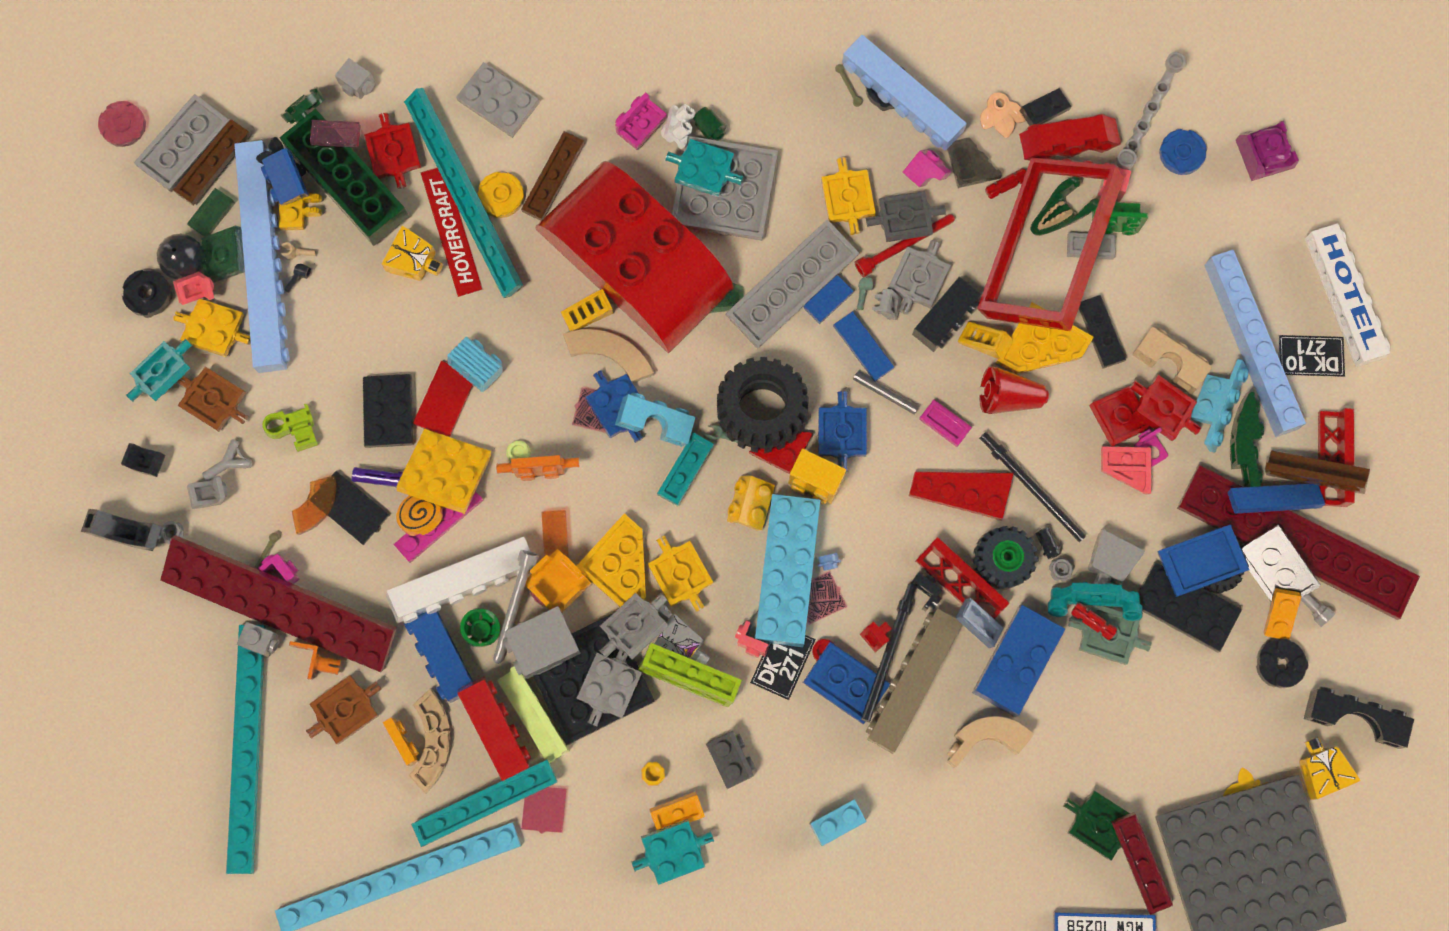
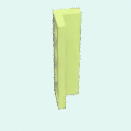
M515 667L510 668L511 672L497 681L544 759L552 763L569 752V749L524 675H518Z

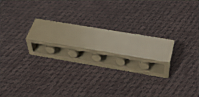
M938 608L934 614L928 613L923 623L926 626L922 635L918 633L911 646L915 649L911 656H905L900 668L904 669L900 678L894 677L889 686V689L892 690L891 695L888 699L883 698L877 711L881 712L877 721L872 719L866 730V733L869 734L868 741L892 754L895 753L962 626L955 617Z

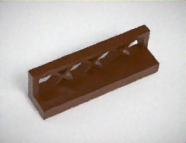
M1277 451L1270 452L1268 463L1266 462L1265 466L1267 476L1365 494L1370 469Z

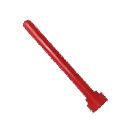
M948 214L932 223L933 233L955 221L954 215ZM928 236L904 239L871 258L869 256L866 258L861 257L854 262L855 267L864 278L872 273L876 265Z

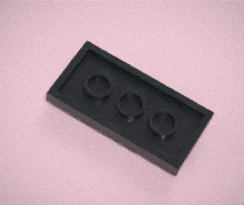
M1156 562L1153 563L1138 591L1144 613L1217 653L1221 652L1242 611L1239 607L1204 588L1176 597L1164 567Z

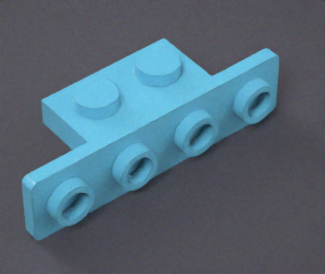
M1237 359L1230 379L1207 374L1191 414L1193 421L1211 425L1204 444L1213 453L1222 444L1223 432L1226 425L1231 421V411L1234 404L1239 401L1242 383L1246 382L1248 378V368L1241 359Z

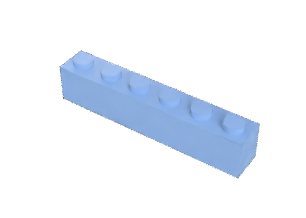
M861 35L843 53L842 63L844 68L851 74L855 73L864 86L875 90L883 102H889L899 116L909 119L918 132H924L930 137V141L936 147H941L946 151L964 132L966 126L964 120L864 35Z

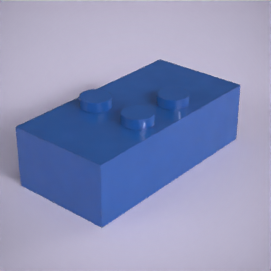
M1021 605L1016 610L972 693L1014 717L1020 715L1065 628Z

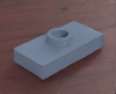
M971 598L965 599L956 619L988 648L995 647L1003 627Z

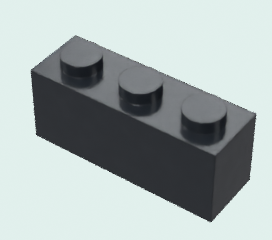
M959 276L914 328L912 335L933 352L938 347L943 349L951 339L948 335L953 330L957 332L966 322L963 318L969 312L972 315L977 310L981 293Z

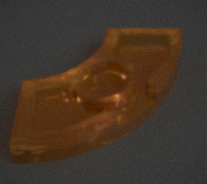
M334 476L310 482V492L307 500L299 508L292 510L296 534L300 535L312 530L330 512L336 496V479Z

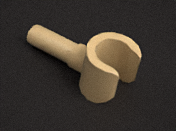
M288 242L281 245L286 249H290L288 253H281L289 260L294 259L297 255L316 256V250L295 248Z

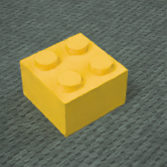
M802 449L789 475L788 484L792 485V490L800 494L807 492L813 495V499H819L821 504H826V502L832 504L844 479L846 469Z

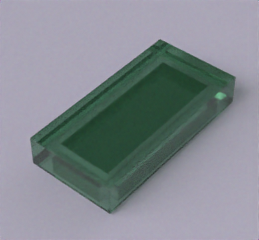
M214 188L188 221L187 225L208 239L235 204L234 200Z

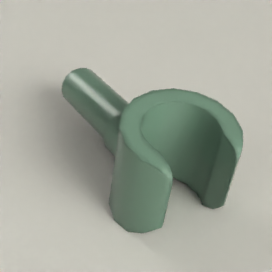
M871 277L862 278L859 281L857 310H863L865 291L873 289Z
M708 425V427L714 429L715 433L713 436L705 434L706 438L729 440L727 433L723 432L720 426Z

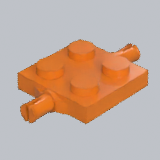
M560 455L511 459V463L496 464L497 474L512 472L517 478H521L522 481L535 480L536 476H545V479L559 478V475L565 474V468L580 467L579 457L564 459Z

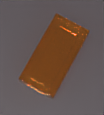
M566 510L541 512L544 556H550L558 549L569 558Z

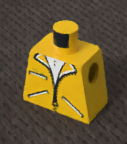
M401 226L382 262V266L388 273L421 281L426 272L438 276L442 270L443 263L433 259L436 252L431 244L406 227Z
M1319 737L1305 742L1311 756L1299 760L1310 800L1320 799L1360 782V778L1337 746L1324 749Z

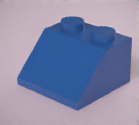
M284 148L262 160L264 166L261 167V171L265 180L270 179L273 188L270 189L275 203L279 201L280 205L284 206L309 196L291 151Z

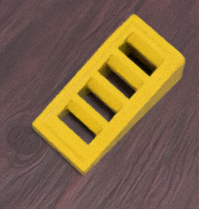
M603 289L561 311V314L569 330L574 331L613 314V309ZM599 300L603 306V309L599 310L596 302ZM589 305H592L595 311L592 315L587 307ZM583 309L587 318L582 319L578 310ZM572 313L575 314L578 320L576 324H574L570 316Z
M969 321L958 339L959 344L1001 360L1004 359L1013 342L1012 338L1005 331ZM974 331H977L976 334H975V336L973 337V339L970 340V338H971V336L973 335Z

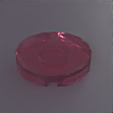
M117 101L109 104L106 110L100 114L98 128L100 134L108 143L116 147H126L135 144L141 139L145 132L146 120L144 114L134 104L128 101Z

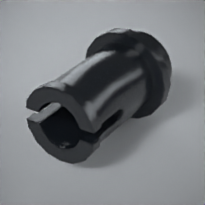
M1049 527L1035 533L1044 550L1043 555L1047 556L1048 560L1061 554V546H1057Z

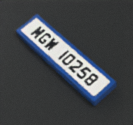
M1053 912L1054 931H1156V915Z

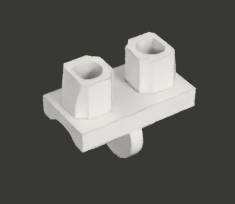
M687 104L680 108L675 105L671 106L667 123L663 125L661 130L662 137L667 142L675 141L679 148H684L688 135L692 131L690 123L691 119L695 116V110Z

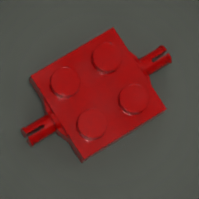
M381 113L379 118L382 127L374 132L364 134L374 174L379 179L393 176L395 177L397 188L402 189L401 184L403 188L407 186L403 174L421 168L411 126L409 123L391 125L388 113H383L384 117Z
M1157 375L1147 388L1136 380L1131 384L1130 389L1141 396L1140 402L1133 414L1155 430L1161 428L1162 431L1160 433L1166 438L1173 441L1184 427L1195 435L1200 432L1202 427L1191 420L1192 410L1197 402L1160 375Z

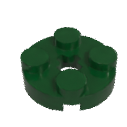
M318 87L311 89V93L308 96H301L285 110V113L281 114L286 123L293 124L294 122H299L307 115L306 110L316 108L325 100Z

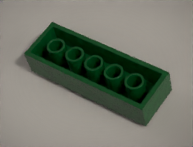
M316 108L279 137L285 148L292 152L293 157L373 246L409 218L405 207Z

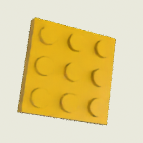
M424 429L396 489L398 492L465 514L491 458V451Z

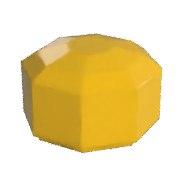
M648 762L641 769L642 780L649 786H658L665 779V769L658 762Z

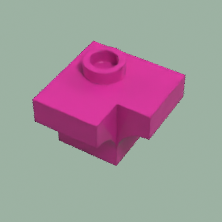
M925 149L920 150L902 173L918 187H923L932 178L940 181L946 179L951 171L934 151Z

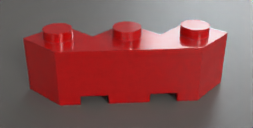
M1105 114L1079 119H1066L1060 122L1041 125L1034 124L1029 126L1028 130L1019 134L1024 160L1028 161L1031 158H1050L1055 155L1071 158L1087 150L1103 153L1121 145L1116 119L1105 116Z

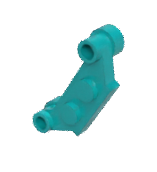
M1079 582L1072 583L1071 586L1066 588L1056 587L1051 589L1048 613L1054 617L1065 616L1068 613L1069 604L1081 603L1083 605L1121 607L1122 617L1128 621H1137L1142 618V605L1140 604L1139 593L1135 591L1128 592L1122 588V585Z

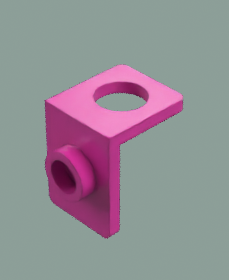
M1161 428L1153 432L1151 429L1145 431L1138 436L1140 440L1134 445V447L1143 448L1154 446L1159 450L1158 458L1151 459V467L1168 457V453L1156 437L1162 431Z

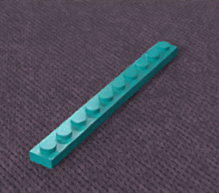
M416 88L404 103L503 298L511 297L523 286V283L424 89Z
M239 625L238 639L245 625ZM256 625L264 629L266 628L265 625ZM238 646L226 874H254L264 656L241 646Z

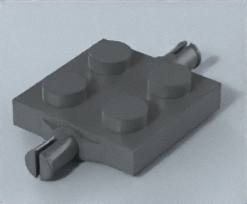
M925 191L879 198V216L865 218L867 227L881 225L885 233L886 242L933 235L932 217L946 215L945 205L930 207Z

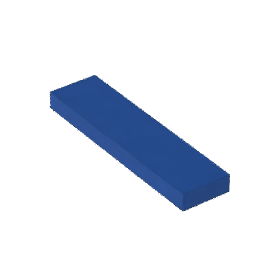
M1314 484L1231 488L1227 492L1235 514L1317 509L1325 505L1319 486Z

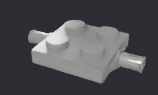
M931 240L926 252L907 247L888 289H892L904 299L899 312L902 313L905 308L903 314L907 315L912 303H919L931 309L950 268L949 264L940 261L934 256L940 246L937 241L932 249L935 241Z
M635 593L600 626L608 635L610 641L599 651L607 658L618 648L624 651L631 659H634L668 627L657 611L668 600L660 593L658 597L649 603Z
M619 650L616 658H606L596 653L577 696L578 700L589 704L593 708L588 723L592 724L596 715L594 726H598L602 713H610L620 718L623 717L642 672L629 667L625 663L628 655L624 653L622 656V650Z

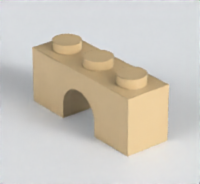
M1152 326L1132 355L1150 368L1161 358L1171 359L1177 366V374L1172 382L1192 395L1205 379L1212 366L1208 364L1207 359L1194 355L1188 351V347L1178 341L1175 342L1168 337L1169 335L1164 330L1156 329Z

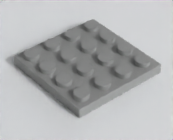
M688 136L684 152L690 139L734 153L730 172L743 176L741 185L727 181L722 187L719 197L678 184L672 215L688 229L762 241L778 151Z

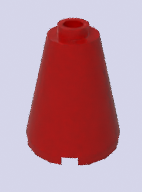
M988 367L983 374L980 387H985L984 395H979L980 408L983 413L996 414L1038 409L1048 402L1049 392L1043 384L997 367Z

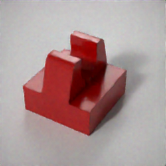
M873 621L860 635L876 653L889 641L886 634L892 628L886 621L879 627Z

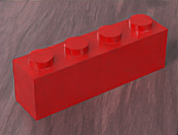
M485 676L459 688L457 694L501 780L504 781L529 768L528 760L531 759V756L526 746L521 747L517 741V738L520 737L514 723L509 725L506 719L509 713L503 702L498 703L495 694L498 692L492 680L487 681Z

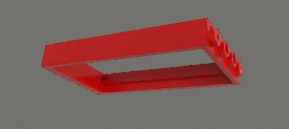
M1049 157L1031 158L977 308L986 319L1071 331L1124 176L1115 164H1095L1091 161L1073 162L1070 159L1052 160ZM1042 173L1106 180L1061 312L996 303Z

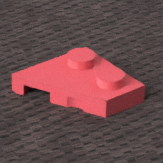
M1101 447V472L1145 495L1151 494V448Z

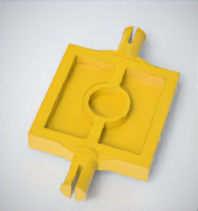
M842 157V161L841 158L837 159L839 172L834 175L821 177L827 215L830 223L848 222L850 235H854V233L857 235L860 233L858 220L875 216L870 181L867 170H848L847 159Z
M198 299L190 315L176 311L173 316L174 321L185 324V330L180 339L181 342L186 339L193 347L227 357L231 346L236 341L247 345L251 343L250 335L240 332V325L244 318L243 312Z
M662 536L663 542L660 538L656 541L663 553L659 558L648 563L652 574L671 607L682 601L690 600L696 612L700 611L699 607L702 610L705 606L698 595L703 589L714 584L691 541L678 547H671L666 536Z

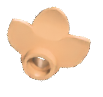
M999 92L992 94L988 98L987 108L980 115L983 129H989L994 126L998 133L1005 138L1011 135L1015 123H1022L1025 119L1019 111L1021 107L1017 103L1010 102L1005 94ZM996 100L1001 101L1002 107L996 105Z

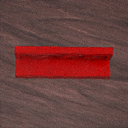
M1344 408L1340 412H1318L1319 460H1325L1326 457L1327 461L1355 466L1354 409ZM1325 418H1337V428L1333 432L1325 426ZM1329 439L1337 445V452L1333 455L1325 449V443ZM1319 486L1325 502L1324 506L1348 507L1355 503V492L1335 489L1337 491V500H1325V489L1328 487Z
M938 537L915 561L962 605L965 598L962 597L961 587L970 586L975 590L976 600L974 601L978 605L979 603H989L996 609L991 615L993 619L1010 604ZM932 551L939 557L940 567H930L923 560ZM943 562L946 563L949 567H943ZM940 570V575H938L935 571ZM943 570H953L957 574L958 583L948 584L944 580ZM979 595L982 596L985 600H979Z

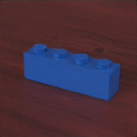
M437 611L432 614L425 612L418 615V619L410 623H404L410 635L414 634L418 641L414 645L421 657L425 655L429 663L425 667L430 677H436L439 683L436 689L442 700L447 699L448 702L452 703L460 699L457 694L458 689L473 682L439 612Z

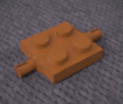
M204 367L201 373L192 381L183 376L176 382L186 388L185 395L178 406L219 432L231 417L241 424L245 423L242 418L247 420L248 415L237 410L238 404L246 392L209 368Z
M351 675L309 704L316 714L318 723L306 730L307 734L312 739L324 730L339 745L379 716L371 704L370 697L382 690L375 681L372 685L363 689L358 686Z

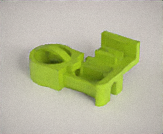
M304 404L305 408L288 414H284L283 411L271 413L263 420V429L266 435L272 439H280L289 434L291 436L295 435L296 442H294L297 452L318 445L312 429L314 420L307 404ZM278 419L284 422L281 426L267 429L268 424L273 420Z

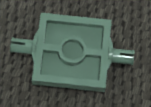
M1091 605L1090 608L1091 611L1106 620L1107 625L1111 624L1117 628V632L1111 640H1107L1101 635V632L1097 633L1083 623L1082 620L1070 617L1068 626L1082 630L1079 651L1127 665L1130 654L1135 647L1148 652L1151 648L1149 647L1152 644L1151 641L1138 638L1137 629L1140 620H1125L1120 611L1105 606Z

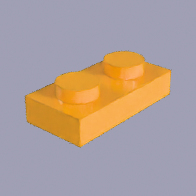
M1275 588L1263 631L1265 636L1290 639L1302 597L1300 592Z
M391 717L382 722L405 764L411 767L419 762L416 757L419 751L412 741L410 743L407 741L404 735L407 733V730L401 720L396 721V719Z
M696 792L649 809L657 830L688 819L690 823L705 817Z

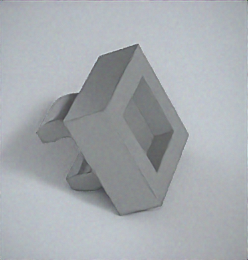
M883 289L882 294L875 295V299L881 301L880 306H874L872 310L884 315L889 320H897L902 298L892 289Z

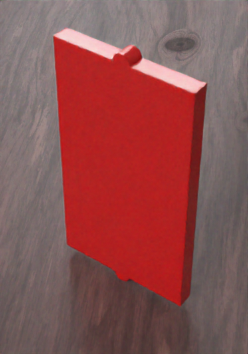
M441 361L413 421V425L450 437L473 384L449 366L448 363Z

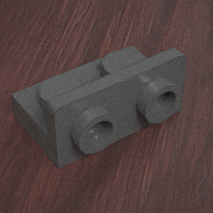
M732 730L728 734L706 744L727 789L754 777L752 771L756 770L750 756L745 758L742 751L745 744L740 734L735 735Z

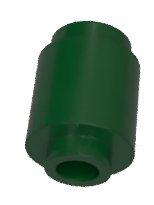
M703 107L695 114L693 118L695 126L707 139L719 141L726 134V125L712 109Z

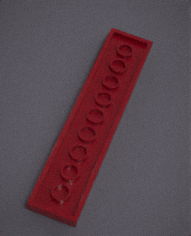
M1200 465L1196 468L1177 509L1216 529L1231 525L1236 539L1244 543L1250 542L1279 524L1317 580L1396 620L1401 619L1420 578L1419 575L1290 510L1235 514L1227 492L1231 488L1244 487Z
M177 535L171 538L160 581L378 672L384 670L397 630L396 626Z

